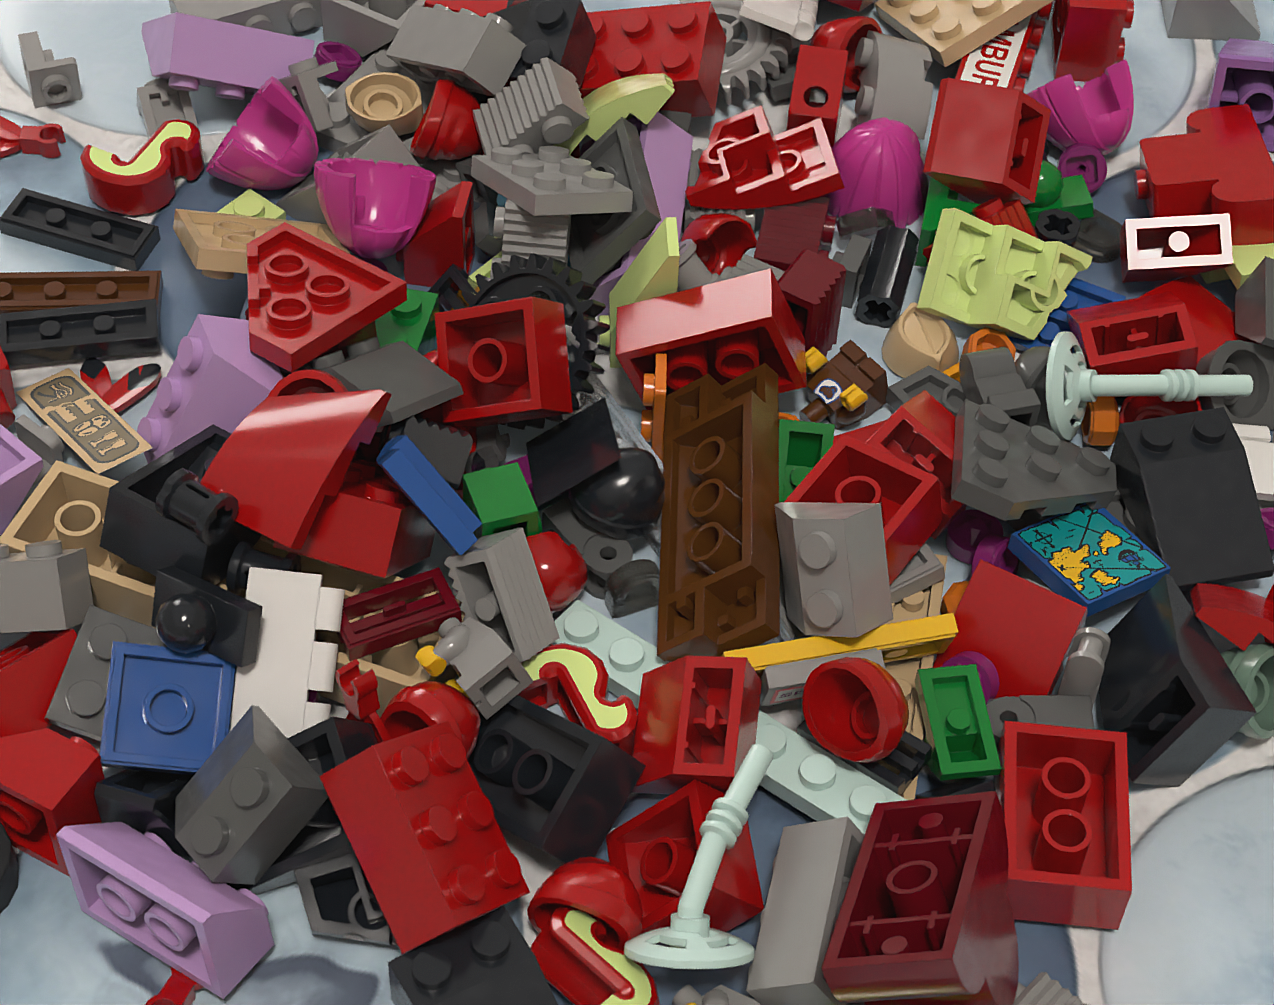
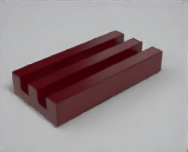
M437 567L345 598L340 632H337V636L341 644L344 643L345 653L349 661H353L356 658L359 659L437 632L441 624L449 618L455 617L462 623V613L440 568ZM434 591L437 592V594L407 604L405 602ZM383 609L381 613L351 623L349 622V620Z

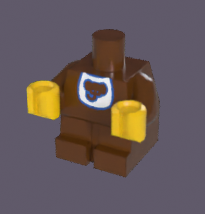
M851 339L839 348L840 352L830 361H827V358L814 346L805 352L806 389L810 404L799 411L803 421L820 423L826 419L831 424H835V428L839 430L868 418L887 403L888 382L886 371L871 357L868 358L867 354Z

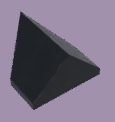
M125 769L97 782L94 796L101 823L123 822L143 835L146 832H151L160 837L173 853L191 863L193 858L175 838V804L177 795L194 775Z

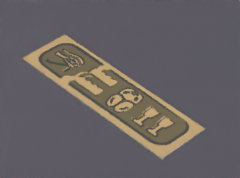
M70 368L16 392L96 474H100L153 448Z

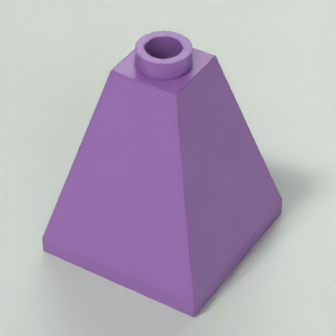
M1229 38L1218 53L1207 108L1249 104L1266 148L1274 152V44L1267 41Z

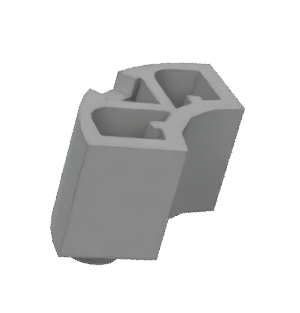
M868 30L866 38L862 37L855 53V65L859 66L857 78L861 82V88L855 102V113L859 114L857 125L877 118L897 120L911 127L918 139L924 140L933 92V83L925 81L927 70L932 64V56L926 45Z

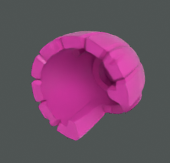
M1126 59L1107 67L1102 77H1096L1085 82L1083 88L1079 85L1076 86L1072 75L1067 74L1027 94L1051 109L1046 138L1062 151L1071 145L1086 143L1097 147L1103 155H1107L1124 142L1131 129L1134 96L1130 69Z
M272 76L261 86L253 96L251 103H248L235 121L236 126H231L206 168V171L212 176L244 188L257 190L289 188L303 181L311 172L318 156L317 136L303 108L289 90Z
M877 118L855 126L834 144L832 150L845 188L821 196L830 198L828 212L832 216L838 215L840 222L845 220L847 226L869 232L872 228L876 233L890 224L903 229L906 227V224L912 225L919 219V215L922 216L925 211L929 190L927 175L923 173L924 164L920 157V143L911 127L897 120Z
M329 158L317 161L314 165L316 193L329 228L346 249L363 258H386L394 255L406 246L420 226L436 186V175L430 170L414 165L403 166V163L379 160L374 163L373 159L345 158L344 160L341 158Z

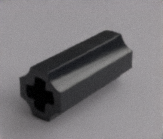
M890 224L877 231L858 295V305L855 312L865 324H875L886 328L894 324L900 316L919 242L918 237L909 228H897Z

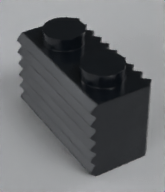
M416 414L394 424L384 426L378 445L379 451L394 436L406 434L453 489L458 490L473 444L470 433L459 427L454 428L449 424L444 425L439 421L433 422L427 417L423 419Z

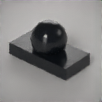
M168 566L157 570L151 626L156 627L158 637L169 649L175 652L193 653L203 649L242 668L256 662L263 606L179 568Z

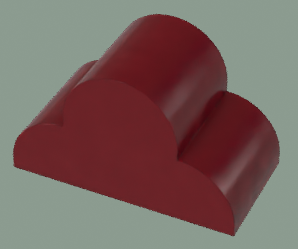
M996 791L875 803L821 968L830 991L838 1001L842 1003L864 1002L865 1005H1013L1019 976L1018 942L1014 917L1006 893L1009 874L1007 833Z

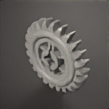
M679 0L680 4L711 1L727 37L719 90L728 105L731 104L733 87L739 88L744 97L749 99V81L756 82L759 88L765 91V72H768L774 80H778L780 75L779 65L783 68L787 67L788 55L792 51L791 34L739 15L742 0ZM742 32L745 33L748 38L747 40L738 39Z

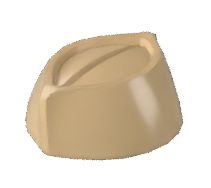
M390 72L372 73L363 76L345 88V103L348 114L360 127L370 133L390 124L398 136L408 134L417 130L424 116L420 89L416 82L407 76Z
M910 303L892 325L882 345L883 360L896 375L903 378L927 366L943 372L959 361V348L951 328L941 317L918 309V303Z

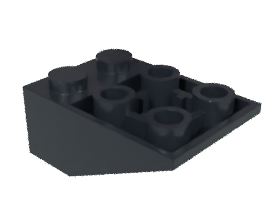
M1165 574L1108 633L1110 647L1098 689L1104 730L1127 733L1128 776L1132 783L1180 787L1257 712L1171 575Z

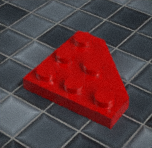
M286 222L247 243L250 351L291 373L407 300L406 281Z

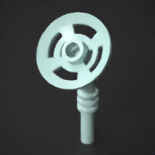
M1069 331L1059 332L1055 336L1050 347L1046 368L1048 417L1053 432L1060 440H1071L1074 438L1083 421L1087 402H1095L1098 397L1159 396L1164 402H1192L1198 396H1249L1253 391V380L1250 375H1198L1193 369H1164L1160 374L1098 375L1095 369H1087L1080 344L1075 335ZM1072 346L1074 347L1075 353H1071L1070 351ZM1071 418L1075 419L1073 425L1070 423Z
M753 744L750 747L724 798H717L712 804V810L708 812L706 821L700 827L699 831L702 840L680 898L678 912L671 914L670 926L648 931L628 940L624 945V954L629 959L643 964L678 969L728 968L749 963L754 959V947L735 935L709 928L710 916L704 914L703 911L725 849L734 847L737 840L736 837L740 835L743 825L746 824L749 817L746 808L774 757L771 750L760 744ZM661 942V943L670 945V947L660 946V945H655V944Z

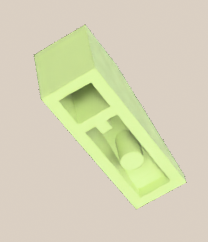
M666 217L609 293L608 315H599V322L610 325V330L598 335L599 343L610 348V368H623L615 355L617 307L675 293L678 290L680 254L677 217Z

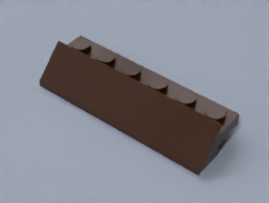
M764 363L723 385L718 383L710 374H706L666 395L663 459L665 500L662 506L657 632V656L663 661L672 662L684 656L722 657L725 651L755 647L780 636V562L775 504L779 503L778 374Z

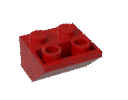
M954 78L941 79L923 173L974 203L982 204L996 197H1000L1003 203L1021 199L1023 205L1034 203L1051 109L1018 89Z
M1172 292L1067 311L1070 331L1075 335L1080 344L1087 369H1095L1098 375L1160 374L1164 369H1193L1196 371L1198 345L1186 304Z
M924 390L901 405L865 444L939 477L943 521L931 535L935 540L968 505L951 498L956 417Z
M684 656L643 673L632 757L646 765L631 793L672 794L696 779L726 794L750 747L756 742L762 681L747 657Z

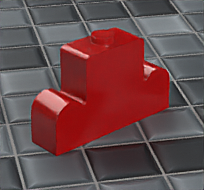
M1249 104L1197 110L1187 117L1186 134L1140 140V170H1134V188L1136 199L1145 200L1150 218L1230 213L1232 246L1274 243V165Z

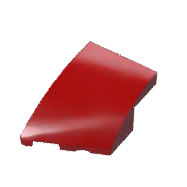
M760 105L715 123L708 138L709 145L702 152L698 161L699 177L695 186H687L685 193L690 206L739 210L792 204L844 189L845 186L821 117L774 135L764 109Z
M381 389L267 397L247 415L225 441L212 460L200 484L217 494L222 492L229 493L238 500L239 509L235 519L236 522L288 548L301 550L325 495L336 497L359 443L362 442L370 445L392 394Z

